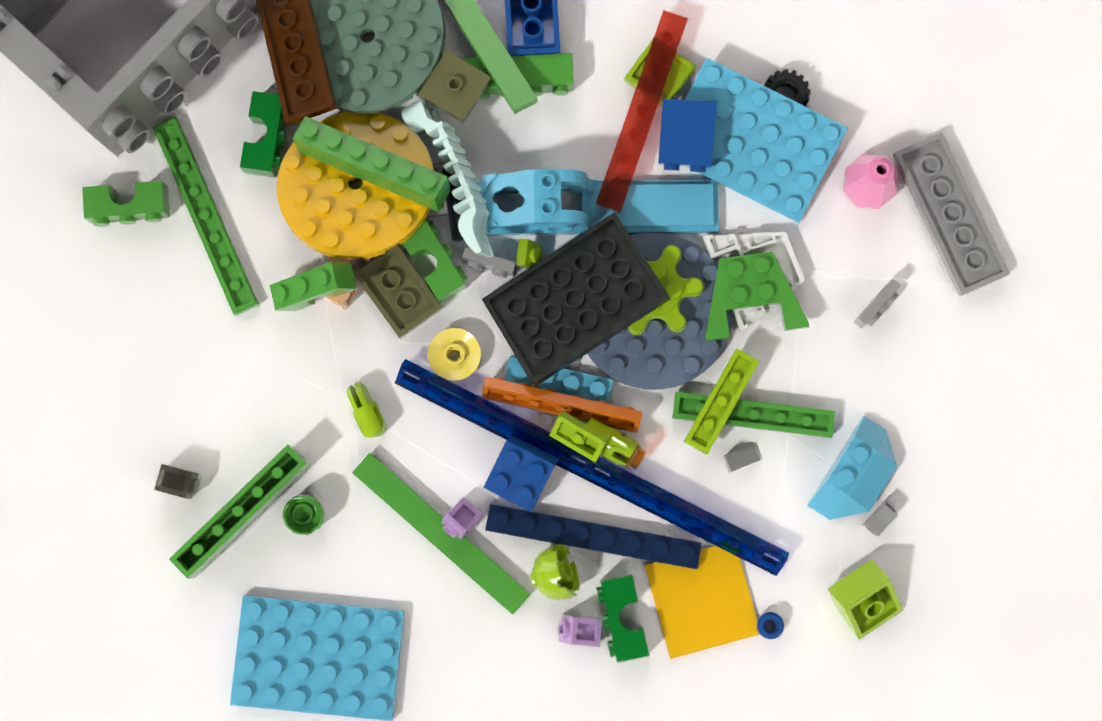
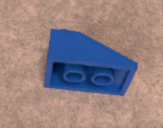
M505 0L507 47L510 56L560 53L557 0Z

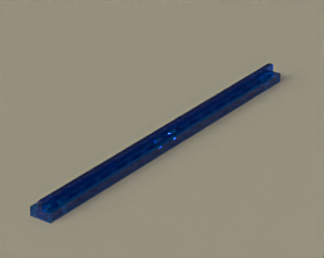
M407 359L401 364L395 384L505 440L510 435H513L559 458L556 463L557 466L774 576L778 575L788 560L790 553L601 457L596 463L549 436L550 431ZM406 372L418 377L419 380L406 374ZM571 456H574V457H576V458H578V459H580V460L586 462V464H584V463H582V462H580V461H578V460L572 458ZM595 468H598V469H600V470H602V471H604V472L610 474V476H608V475H606V474H604V473H602V472L596 470ZM766 553V554H768V555H770V556H772V557L778 559V561H776V560H774V559H772V558H770V557H768V556H766V555H764V554Z

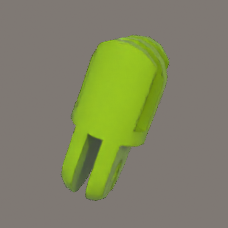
M356 382L354 386L350 385L346 392L354 410L352 414L364 437L368 438L382 436L387 428L377 402H373L363 383Z

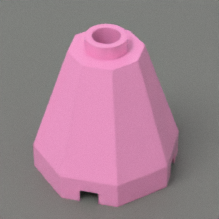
M863 154L845 169L843 191L856 207L880 209L897 195L899 172L887 157Z

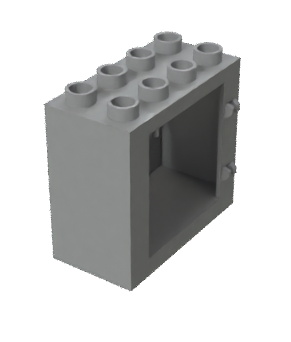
M0 0V52L87 132L118 157L124 150L127 153H133L140 149L150 136V130L147 126L161 112L166 116L170 115L183 104L187 96L186 91L183 89L197 74L201 78L212 74L223 59V54L219 51L233 37L237 40H242L255 29L259 21V17L256 15L258 7L256 0H187L98 93L36 38L71 0Z

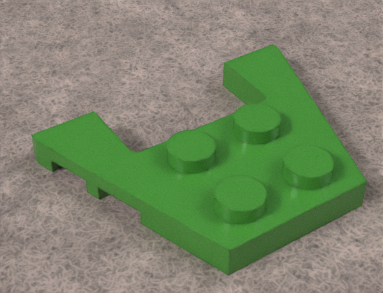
M773 252L719 259L705 342L730 338L726 311L779 304L784 331L810 327Z

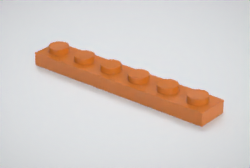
M485 377L483 384V399L558 416L564 411L574 418L585 422L594 417L611 428L633 433L638 432L643 413L636 411L632 407L614 406L606 401H592L584 399L579 395L561 394L553 389L544 390L532 387L526 383L508 382L500 377Z

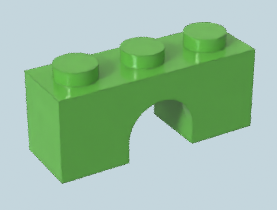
M162 181L135 183V196L131 202L124 205L118 204L116 190L109 185L82 187L84 219L92 223L93 226L105 227L109 226V222L117 221L125 225L135 224L136 220L145 219L146 222H160L162 218L170 217L168 186Z
M425 220L420 228L403 245L412 260L424 254L432 255L437 259L435 271L424 279L441 304L466 289L464 281L468 278L460 265L456 268L450 259L454 255L446 243L444 245L440 244L437 239L440 233L433 221L427 223Z
M330 262L270 285L275 311H297L316 304L315 299L339 296L357 289L351 263Z

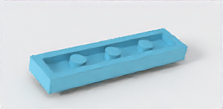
M510 356L504 380L517 384L526 383L535 387L517 358ZM562 369L535 388L553 389L561 394L579 395L584 399L608 402L613 379Z

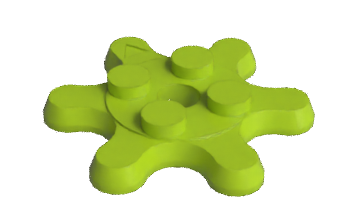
M676 245L666 246L658 260H646L671 300L627 327L633 335L643 334L648 323L656 318L665 321L672 332L679 333L683 331L687 325V320L680 311V302L686 297H697L704 291V284L701 279L696 277L683 278L678 274L677 264L681 259L682 253Z

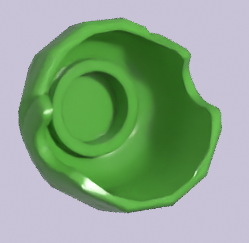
M300 494L294 496L285 504L282 517L285 526L293 533L309 535L320 529L325 513L322 504L315 497L308 494Z

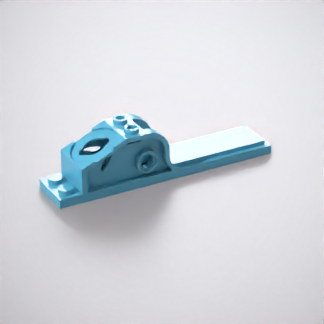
M531 169L512 173L481 175V182H476L481 187L482 191L480 193L482 198L486 199L487 204L485 206L489 211L486 223L487 236L580 235L614 212L629 234L651 232L700 234L719 232L718 181L716 180L599 181L588 178L587 173L579 170ZM520 193L525 201L522 207L516 208L512 212H503L498 204L494 202V195ZM561 193H571V195L582 194V211L561 210Z

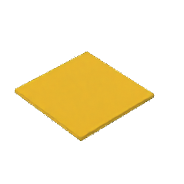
M735 541L702 549L697 570L658 562L644 565L670 659L760 635L757 630L756 613Z

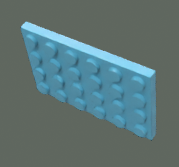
M706 57L685 100L717 102L712 168H706V173H698L716 180L733 191L799 223L848 128Z
M243 595L230 705L392 721L405 611Z

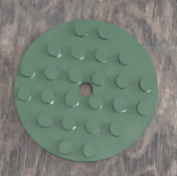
M311 0L338 110L353 114H377L381 110L391 107L396 108L413 98L412 95L425 84L442 58L446 40V25L438 0ZM373 31L375 33L374 39L369 43H364L362 36Z

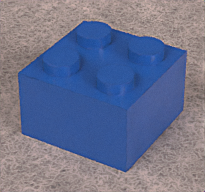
M510 435L483 488L532 512L559 458Z

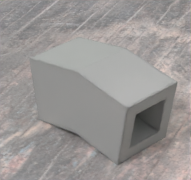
M884 501L866 520L863 526L874 536H879L898 516V512Z

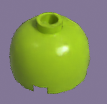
M563 544L554 545L543 550L535 558L533 572L530 574L533 586L538 588L549 599L563 600L575 597L577 594L574 591L580 588L575 561L571 562V564L569 563L566 555L571 553Z

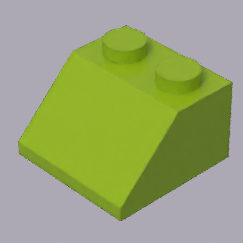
M873 559L859 566L855 571L828 588L834 604L859 640L903 611L890 578Z

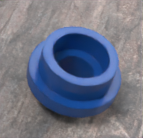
M774 612L763 613L757 620L759 634L766 639L778 638L784 630V622L781 616ZM772 620L775 627L769 631L766 629L765 624L767 621Z

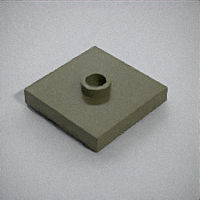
M446 50L418 94L421 98L464 123L492 78Z

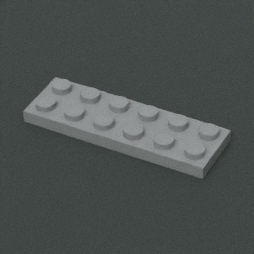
M943 132L895 152L893 157L959 297L1010 274Z

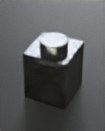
M161 464L154 490L191 499L192 495H196L199 489L200 479H197L199 473Z

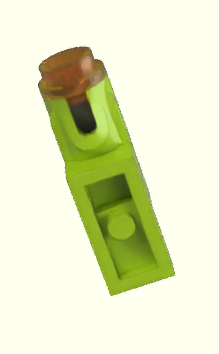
M564 411L558 416L549 435L595 463L600 456H603L615 464L623 465L628 469L632 467L637 470L647 451L642 449V445L625 433L607 426L594 417L585 424Z

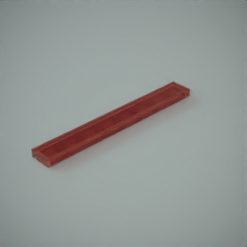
M663 10L595 204L597 206L621 213L688 21L686 17Z

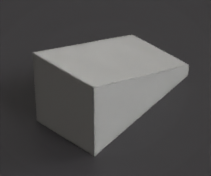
M754 445L723 457L729 473L760 461Z

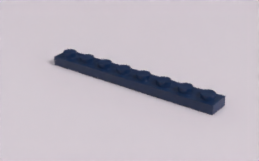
M490 504L485 531L563 544L570 547L696 570L702 545L701 542Z

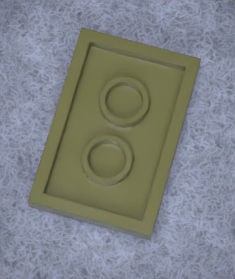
M396 245L354 273V276L401 339L442 310L443 307L399 246Z

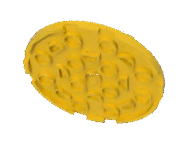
M344 112L319 121L434 171L431 157L422 140L407 125L395 118L381 113L353 114ZM294 142L286 152L278 172V204L291 231L306 246L333 258L348 260V258L364 257V259L385 254L386 250L397 244L401 245L412 237L425 221L430 209L362 180L363 184L360 188L351 189L349 182L357 179L360 180V178L299 153Z

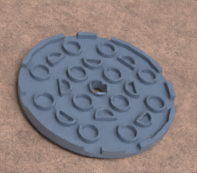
M656 232L631 235L638 249L648 261L658 260L662 255L663 249L668 245L679 247L682 256L677 264L678 274L683 278L696 277L701 279L704 284V291L697 297H686L680 302V311L687 320V325L683 331L679 333L672 332L665 321L656 318L648 323L643 334L633 335L626 328L587 353V355L603 373L624 385L642 390H664L684 385L700 376L714 363L728 340L722 339L705 342L718 265L703 249L684 238ZM732 310L726 311L729 333L733 320Z

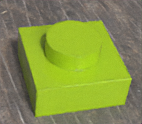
M519 239L516 265L528 269L541 261L542 245L530 239Z

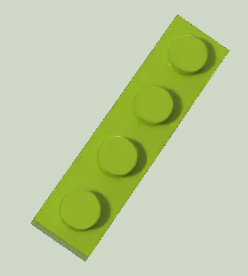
M737 348L734 350L684 439V443L708 455L758 366L759 360Z

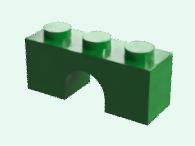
M252 91L248 117L255 124L267 126V133L257 143L244 142L240 168L245 174L276 178V172L280 169L282 163V155H279L281 145H285L287 135L284 129L285 120L279 95Z
M629 574L600 580L601 586L596 587L599 603H605L606 613L602 614L604 629H610L612 640L607 641L610 657L615 656L618 663L649 656L644 628H625L619 618L620 611L625 605L638 602L633 575Z

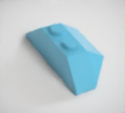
M862 416L807 506L829 520L870 512L898 467L887 430L867 417Z

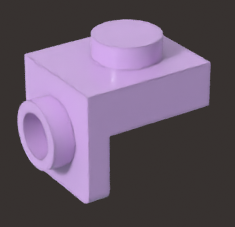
M462 497L452 510L443 516L441 523L444 525L443 529L448 535L453 538L457 536L462 540L482 518L483 513Z

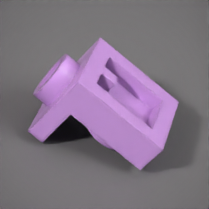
M562 615L558 625L559 642L600 647L603 620Z

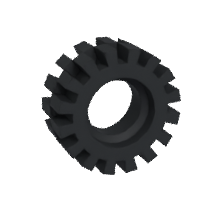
M783 69V72L780 73L778 70L773 76L770 75L764 84L765 87L776 92L781 86H789L795 92L794 101L806 107L810 99L811 90L808 89V81H803L804 76L802 74L797 76V71L792 70L789 73L788 69Z

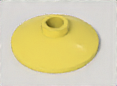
M449 328L439 332L432 339L428 348V361L431 368L438 376L449 381L466 379L475 372L481 360V349L478 341L470 332L460 328ZM458 351L460 353L459 359L452 360L450 358L451 352Z

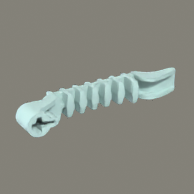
M421 98L402 110L403 120L417 135L426 130L429 136L436 138L433 141L434 146L439 150H443L438 155L441 160L448 162L443 165L444 169L448 173L454 174L449 177V181L452 185L458 187L452 191V194L456 199L463 200L453 206L454 211L461 215L458 222L459 231L467 245L476 254L490 258L495 254L486 235V223L489 216V211L485 206L487 202L486 199L482 198L480 193L482 191L481 187L475 181L476 175L471 172V163L465 158L466 151L460 146L461 140L455 134V126L440 121L435 106Z

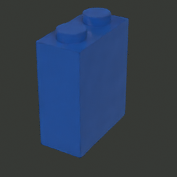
M663 99L658 164L664 165L663 170L679 171L680 166L690 167V172L706 173V168H712L717 102Z

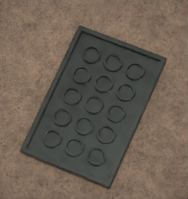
M615 212L482 298L483 303L535 387L671 300Z

